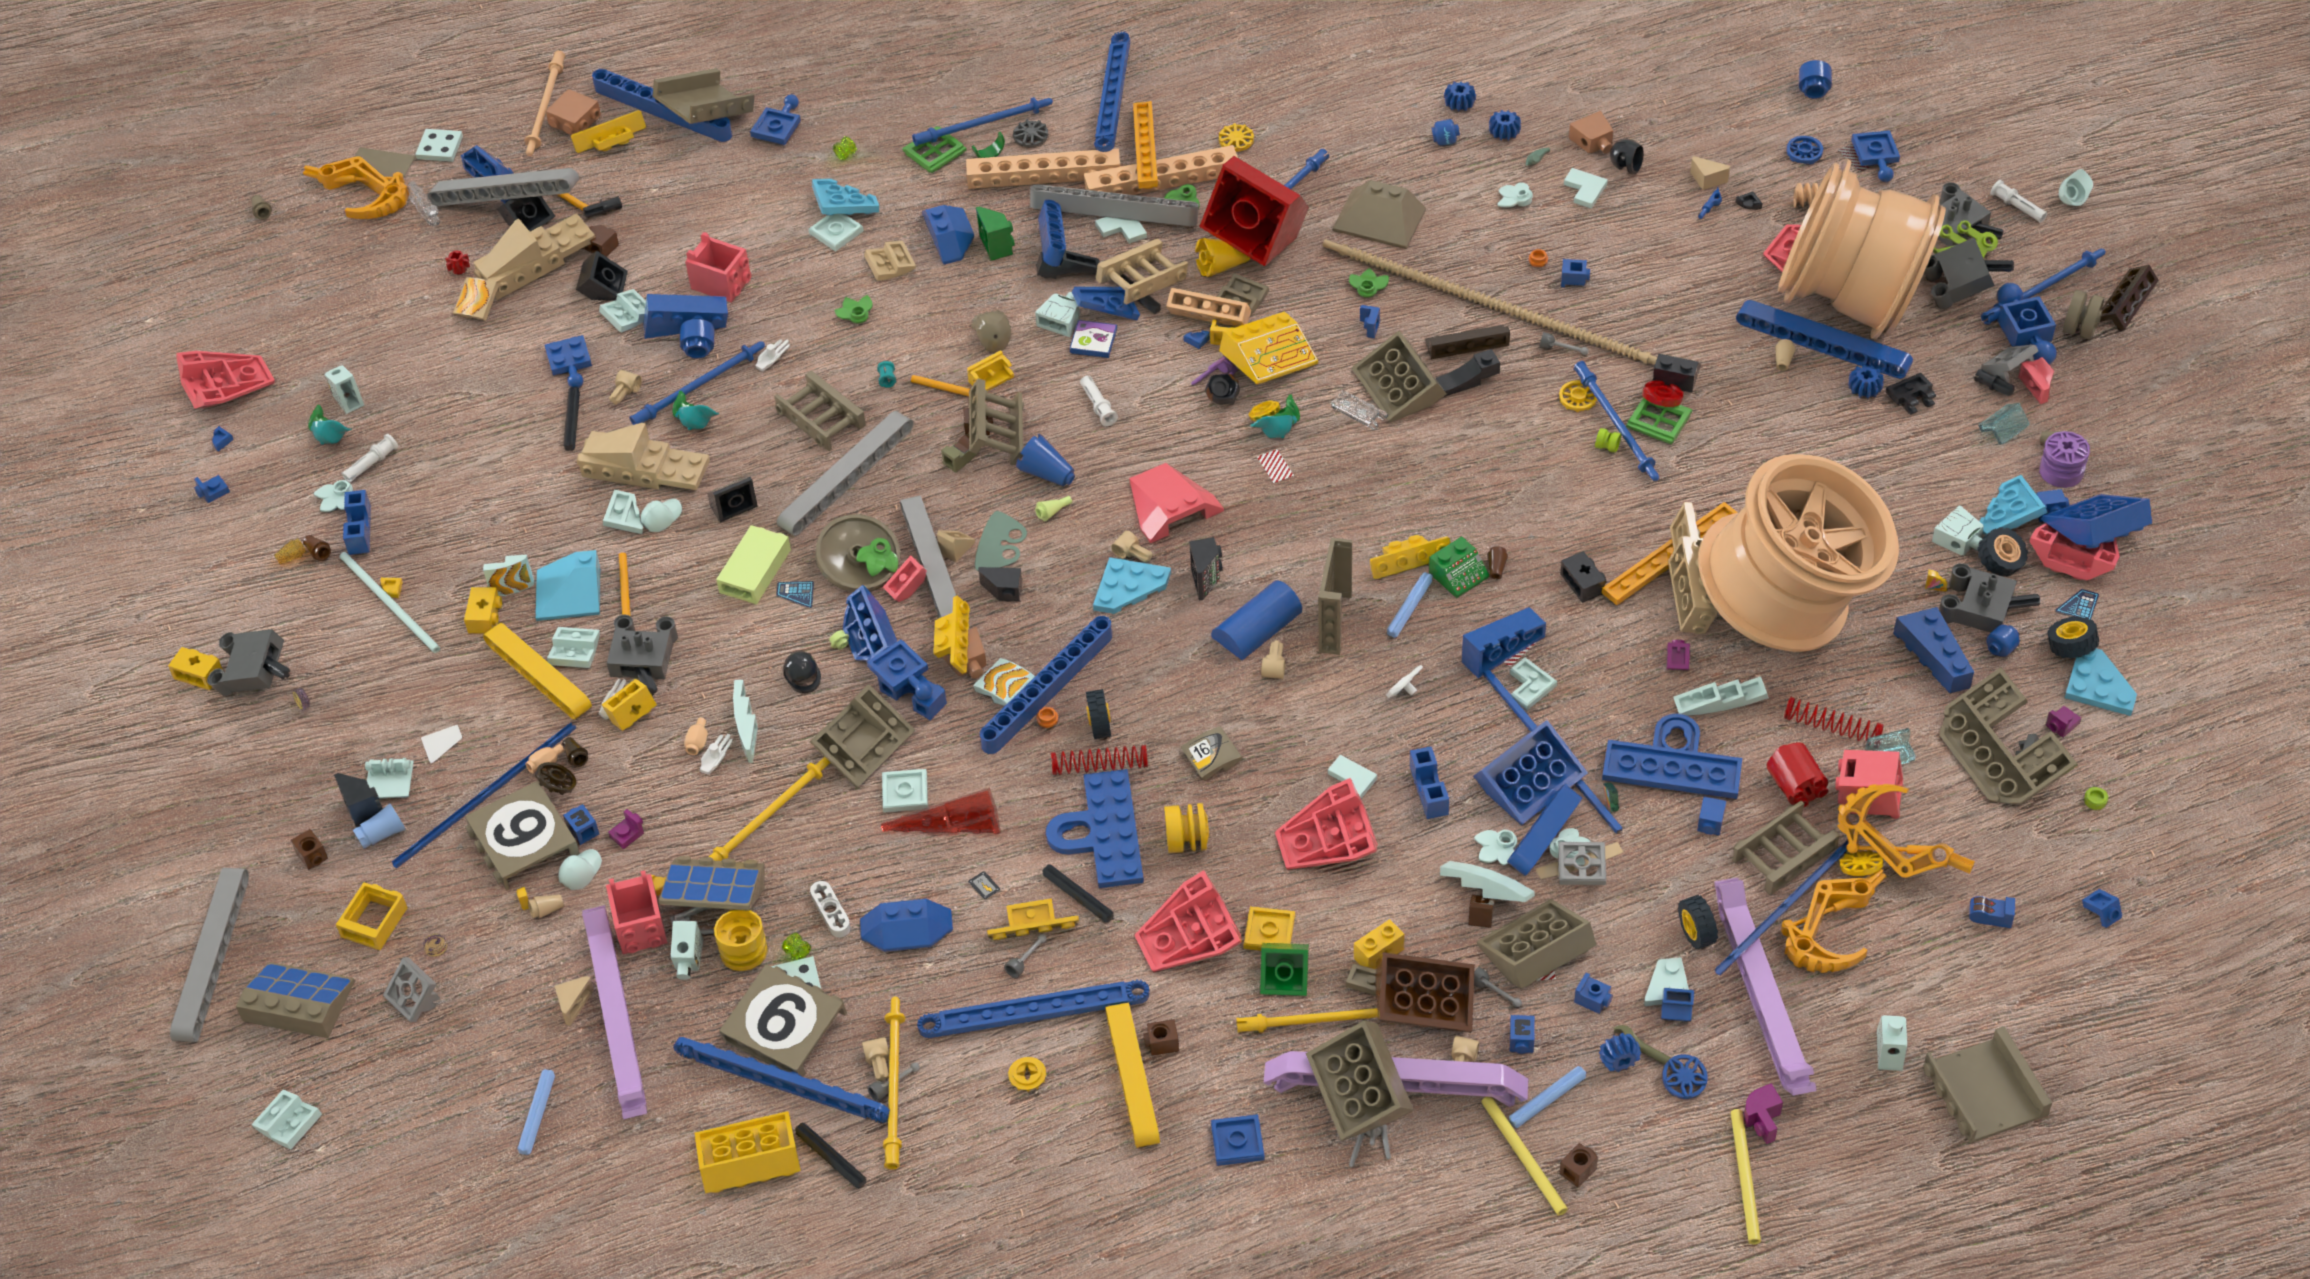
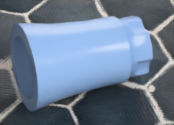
M389 803L376 815L361 823L353 832L365 849L371 844L374 845L406 829Z

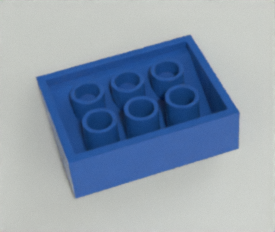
M2104 494L2096 495L2041 516L2042 521L2074 543L2086 545V548L2099 547V544L2102 542H2112L2115 537L2128 536L2129 532L2141 531L2144 529V526L2152 524L2150 499Z
M1546 720L1473 777L1489 797L1522 825L1547 806L1564 783L1571 787L1587 775L1588 772L1549 721Z

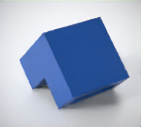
M1664 988L1661 1019L1691 1022L1694 990Z

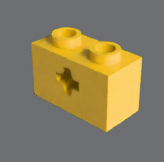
M471 587L464 617L468 634H485L498 624V609L502 608V597L498 595L496 587Z
M181 647L168 665L173 679L206 690L212 689V686L207 682L209 674L215 669H222L220 660L216 656L206 655L195 649L190 650Z
M634 679L601 705L612 724L623 731L631 727L643 715L648 714L657 704L647 686Z
M1390 919L1354 943V960L1361 966L1376 969V962L1383 952L1398 954L1404 950L1405 934Z

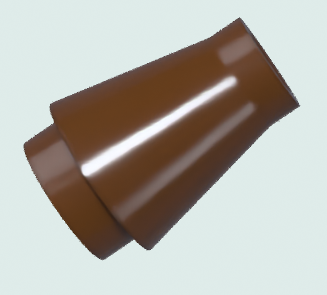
M312 535L304 538L303 544L315 560L323 561L330 556L331 548L327 542Z
M1491 547L1487 553L1489 577L1491 579L1498 580L1502 578V573L1508 559L1507 551L1503 547Z

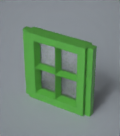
M936 126L933 129L938 130L941 129V127ZM950 134L938 137L934 143L927 142L915 146L911 142L902 148L908 157L931 173L967 151L966 147Z
M1643 397L1628 420L1626 428L1672 445L1690 418L1693 409L1682 405L1675 407L1658 406L1650 403Z

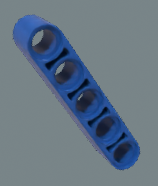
M1045 200L1038 217L1043 260L1048 265L1056 267L1060 265L1066 250L1061 206L1056 201Z
M1564 783L1507 862L1526 876L1580 803L1582 797Z

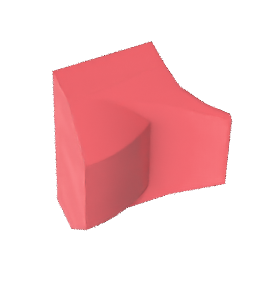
M2043 357L2035 361L2021 363L2019 379L2040 404L2048 402L2054 370Z
M910 555L883 588L896 601L901 602L911 597L924 582L927 570Z

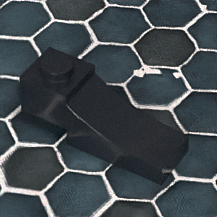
M1065 250L1060 265L1055 267L1045 263L1043 252H1040L1036 263L1037 275L1047 279H1056L1059 275L1070 273L1096 275L1097 266L1100 261L1099 258Z
M1492 349L1474 354L1473 358L1467 363L1445 375L1437 377L1436 380L1446 392L1444 396L1446 397L1480 386L1481 379L1500 374V361Z

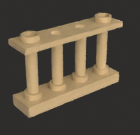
M1157 238L1099 263L1096 280L1099 283H1104L1112 279L1125 290L1124 303L1127 305L1186 279L1188 262L1184 261L1177 265L1170 262L1161 254L1163 242ZM1157 260L1167 269L1160 272L1150 262ZM1143 267L1152 276L1145 278L1135 269ZM1127 273L1137 282L1130 285L1120 275Z

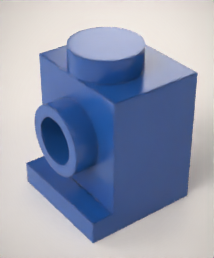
M1563 259L1561 287H1565V285L1585 286V281L1590 280V269L1586 268L1587 260Z
M2062 489L2036 493L2046 507V514L2069 506V500L2064 496ZM2040 516V517L2038 518V519H2039V522H2044V521H2042L2041 516Z
M1585 973L1575 989L1574 1003L1600 1014L1604 1006L1608 1007L1612 1001L1613 995L1610 994L1611 986L1590 977V974Z

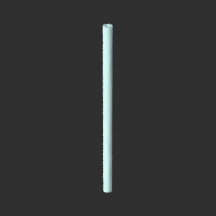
M346 552L340 554V559L433 653L440 650V646Z

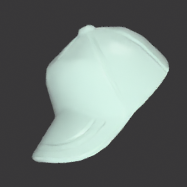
M2083 169L2077 170L2061 183L2058 193L2060 200L2068 206L2082 205L2093 188V181Z
M669 499L662 503L660 501H652L646 505L641 513V524L650 532L663 531L680 516L682 505L677 499Z
M588 849L579 855H571L566 858L559 869V882L570 888V890L583 889L591 882L601 866L602 859L600 854L594 849Z

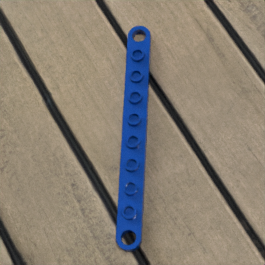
M1125 31L1117 32V34L1115 33L1111 37L1094 142L1096 150L1100 152L1111 151L1115 146L1131 42L1129 34L1125 33Z
M1136 979V981L1132 980L1130 982H1116L944 1010L934 1014L928 1013V1015L924 1014L923 1017L921 1016L918 1019L917 1026L921 1036L934 1038L1105 1010L1107 1006L1128 1002L1129 1006L1142 1004L1148 1000L1150 990L1148 984L1141 979L1140 981ZM1136 988L1144 990L1140 996L1132 993ZM928 1022L936 1024L931 1030L923 1027Z
M679 1037L674 1044V1051H677V1054L680 1053V1056L683 1054L684 1058H694L696 1062L865 1119L868 1117L871 1120L875 1119V1122L878 1121L879 1123H885L888 1120L890 1110L885 1105L867 1099L859 1093L852 1094L838 1086L831 1087L817 1079L810 1080L801 1077L796 1072H786L780 1070L775 1065H766L754 1058H745L733 1051L718 1049L709 1043L703 1044L685 1037Z

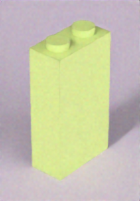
M751 525L716 579L719 593L757 604L791 551L789 537L782 533H775L762 527L759 528Z

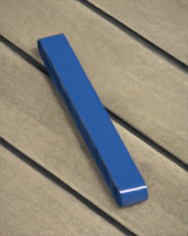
M598 69L592 73L595 91L601 95L720 142H726L732 138L730 120L727 117L690 124L653 97V88L605 69Z
M1746 300L1736 315L1737 322L1742 326L1780 339L1791 340L1795 344L1862 367L1863 365L1866 367L1873 365L1874 370L1880 369V373L1894 378H1904L1913 363L1912 356L1907 352L1753 300Z
M1098 616L1094 618L981 729V747L985 753L995 754L1001 750L1040 709L1111 641L1112 624L1108 617Z

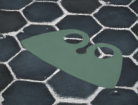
M995 511L990 516L983 530L976 552L975 569L978 571L979 567L999 568L1016 562L1020 557V550L1013 545L1003 546L1001 541L1006 540L1009 543L1022 542L1027 536L1026 528L1007 514ZM1018 529L1022 532V536L1018 539H1012L1009 537V532ZM1007 549H1012L1016 555L1012 559H1005L1002 553Z

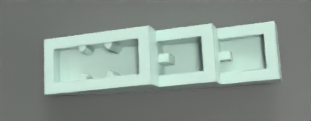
M1760 676L1741 684L1738 679L1720 686L1713 682L1673 698L1679 714L1689 716L1725 711L1768 699L1769 697Z
M734 680V716L746 758L749 763H753L758 732L755 714H752L750 699L746 697L743 680Z
M1448 861L1440 866V876L1461 878L1462 887L1483 889V898L1526 902L1535 896V891L1514 879L1489 869L1454 861Z

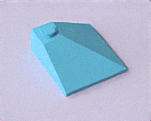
M596 550L574 552L537 570L536 621L600 615V563Z

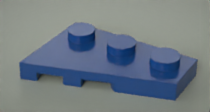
M1074 287L1072 290V294L1079 307L1133 320H1138L1140 316L1134 301L1127 305L1124 303L1125 290L1121 287Z

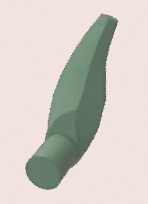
M1541 148L1532 152L1526 159V166L1538 163L1550 151V148Z

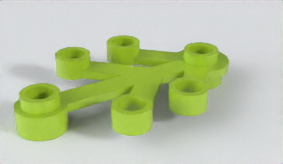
M1966 220L1961 221L1957 226L1959 233H1966L1975 238L1983 258L1987 252L1993 251L1998 245L1997 237L1993 233L1985 232L1982 234L1973 229ZM1964 224L1967 230L1962 229L1961 225ZM1943 225L1941 227L1939 235L1942 238H1947L1956 244L1967 241L1954 233L1951 226ZM1943 229H1947L1948 234H1945ZM1986 239H1989L1991 244L1986 243ZM1953 246L1941 249H1937L1934 247L1933 252L1937 254Z

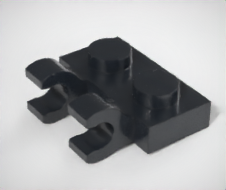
M1922 373L1886 387V394L1897 405L1903 403L1910 415L1918 412L1915 408L1919 404L1916 399L1918 396H1921L1926 407L1935 405V402L1932 400V398L1936 397L1935 392L1932 391L1933 384Z

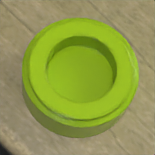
M2091 787L2086 791L2084 803L2087 807L2093 810H2101L2107 805L2108 794L2104 789Z

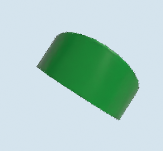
M998 132L995 142L985 149L977 150L973 145L972 151L978 158L997 157L1005 145L1003 134Z

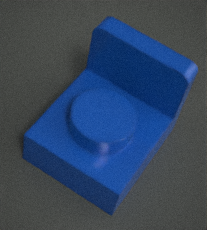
M1361 305L1360 321L1364 322V329H1367L1368 338L1375 339L1380 324V308Z
M220 475L204 483L198 477L194 478L197 485L194 487L195 492L199 498L203 497L207 503L230 492Z
M2101 889L2082 899L2083 907L2099 915L2101 924L2105 928L2122 918L2119 898Z

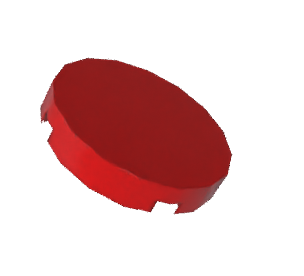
M1663 381L1647 382L1642 391V395L1647 401L1663 407L1679 406L1684 395L1679 387L1674 384H1670V386L1665 385Z

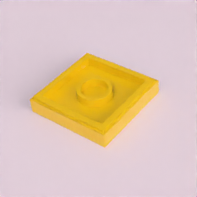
M1250 906L1243 949L1261 951L1262 943L1291 944L1296 916L1295 911Z

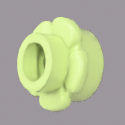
M843 630L837 631L829 639L831 647L841 650L849 644V634H845Z

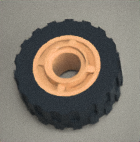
M1999 527L1998 529H1993L1979 541V547H1977L1978 557L1982 565L1992 574L2002 577L2013 575L2026 564L2025 562L2028 559V550L2026 549L2025 542L2015 531H2011L2009 528Z

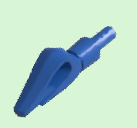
M1718 187L1703 205L1702 211L1698 215L1699 219H1702L1706 213H1709L1713 206L1721 204L1722 197Z

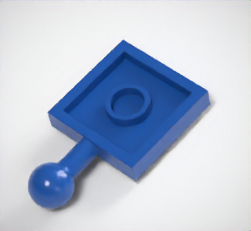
M793 94L787 95L781 111L766 107L751 129V137L785 145L801 121L800 115L789 113L791 109H795L799 104L797 96Z
M1890 130L1852 134L1851 141L1861 166L1878 164L1880 169L1878 172L1879 179L1882 182L1891 181L1894 177V172L1890 167H1887L1886 163L1899 162L1900 154Z
M581 335L545 344L553 376L569 372L568 385L573 388H580L584 380L582 375L577 373V370L592 366L584 336Z
M902 639L867 661V667L893 692L910 683L915 688L916 696L919 699L927 700L932 696L933 689L931 685L921 683L917 679L918 676L928 670V664Z

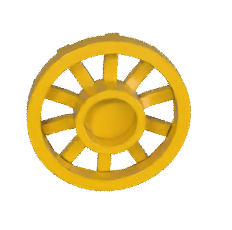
M1233 123V125L1225 126L1219 132V144L1222 147L1236 146L1234 147L1236 152L1244 151L1254 143L1253 130L1245 124L1238 125Z
M1581 380L1565 383L1559 392L1560 403L1566 409L1576 412L1590 410V408L1596 405L1597 398L1593 393L1587 394L1590 388H1582Z
M1872 850L1858 851L1853 854L1846 853L1840 859L1841 871L1852 876L1873 874L1884 865L1881 855Z

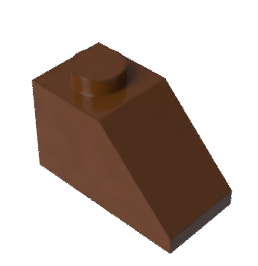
M603 225L591 226L589 229L596 237L590 240L591 244L582 249L590 253L598 251L607 257L619 246L617 233Z

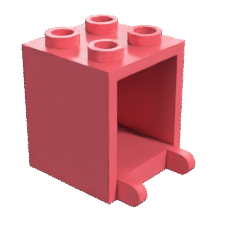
M706 232L701 234V242L695 250H689L686 253L687 260L685 263L692 290L710 296L726 297V300L732 303L735 297L740 294L745 284L751 279L746 249L711 238Z
M1844 750L1843 759H1839L1838 770L1841 773L1840 777H1836L1835 783L1836 790H1839L1838 804L1846 805L1848 802L1846 797L1849 794H1857L1859 788H1868L1872 784L1903 786L1904 779L1899 752ZM1890 791L1881 794L1872 802L1867 814L1890 815L1893 819H1898L1900 817V802L1903 792Z
M645 870L640 871V877L616 883L614 878L609 879L610 884L606 885L615 931L622 954L635 953L639 950L655 948L668 943L651 874L646 875Z

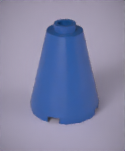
M1038 434V438L1033 436L1021 451V454L1024 455L1022 460L1018 459L1016 467L1020 471L1060 486L1070 485L1075 478L1074 468L1041 434Z

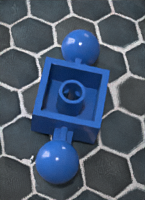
M2015 283L2003 284L1997 291V301L2003 303L1998 323L2011 346L2036 345L2038 352L2033 355L2034 361L2043 357L2049 365L2052 364L2057 355L2056 348L2051 343L2056 324L2040 296L2022 300L2023 291L2020 286Z

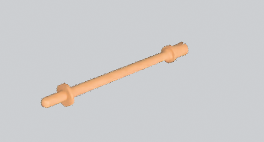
M559 50L554 52L553 59L548 66L550 75L532 133L526 136L524 140L527 146V156H532L534 150L541 146L540 130L557 75L563 71L565 53Z

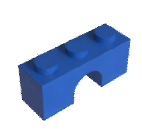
M366 490L345 492L344 508L348 523H344L343 540L349 555L369 553L371 504Z
M923 675L918 676L917 679L921 683L930 684L933 689L932 696L927 700L919 699L916 696L915 688L910 683L893 692L878 678L880 692L896 701L904 694L914 693L912 696L913 710L930 721L947 704L943 687L933 684Z
M1432 746L1410 750L1409 767L1426 818L1432 819L1449 815V796L1444 781H1439L1437 761Z

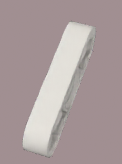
M825 881L815 882L810 888L811 897L831 934L839 938L848 935L851 929L849 918L832 888ZM818 891L825 892L826 898L824 900ZM833 905L836 907V910L832 913L824 911L827 906ZM837 918H838V921H839L840 925L843 926L842 928H839L838 926H836L835 920H836Z

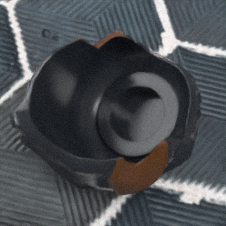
M1215 374L1211 376L1205 388V393L1209 400L1219 405L1234 404L1240 392L1239 381L1232 374Z

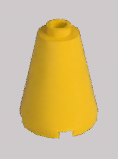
M1202 238L1196 243L1195 253L1199 252V259H1196V264L1202 276H1214L1246 263L1250 259V257L1220 239Z

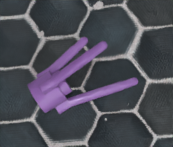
M1223 356L1210 365L1208 370L1192 381L1191 384L1195 385L1217 368L1223 373L1230 372L1229 374L1232 375L1238 369L1227 357Z

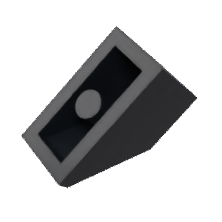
M978 568L980 584L998 601H1020L1022 589L1021 568Z

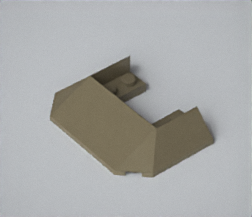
M2001 667L1945 706L1944 722L1939 735L1990 802L2022 805L2074 769L2078 764L2052 731L2015 757L2012 756L1991 728L2028 703V701Z

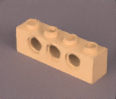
M1171 288L1166 305L1169 312L1174 315L1208 322L1217 319L1218 324L1233 327L1247 324L1251 314V309L1246 302Z

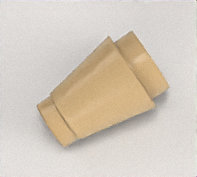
M1782 339L1775 346L1776 368L1778 370L1786 371L1789 368L1796 350L1791 340Z
M560 894L535 896L533 899L528 900V907L532 918H542L564 907Z

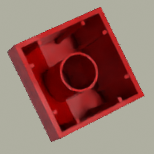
M1233 156L1221 168L1199 227L1261 265L1266 266L1297 238L1309 207L1301 195Z

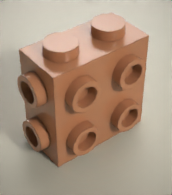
M568 89L548 107L546 116L551 127L572 135L588 129L601 116L597 100Z

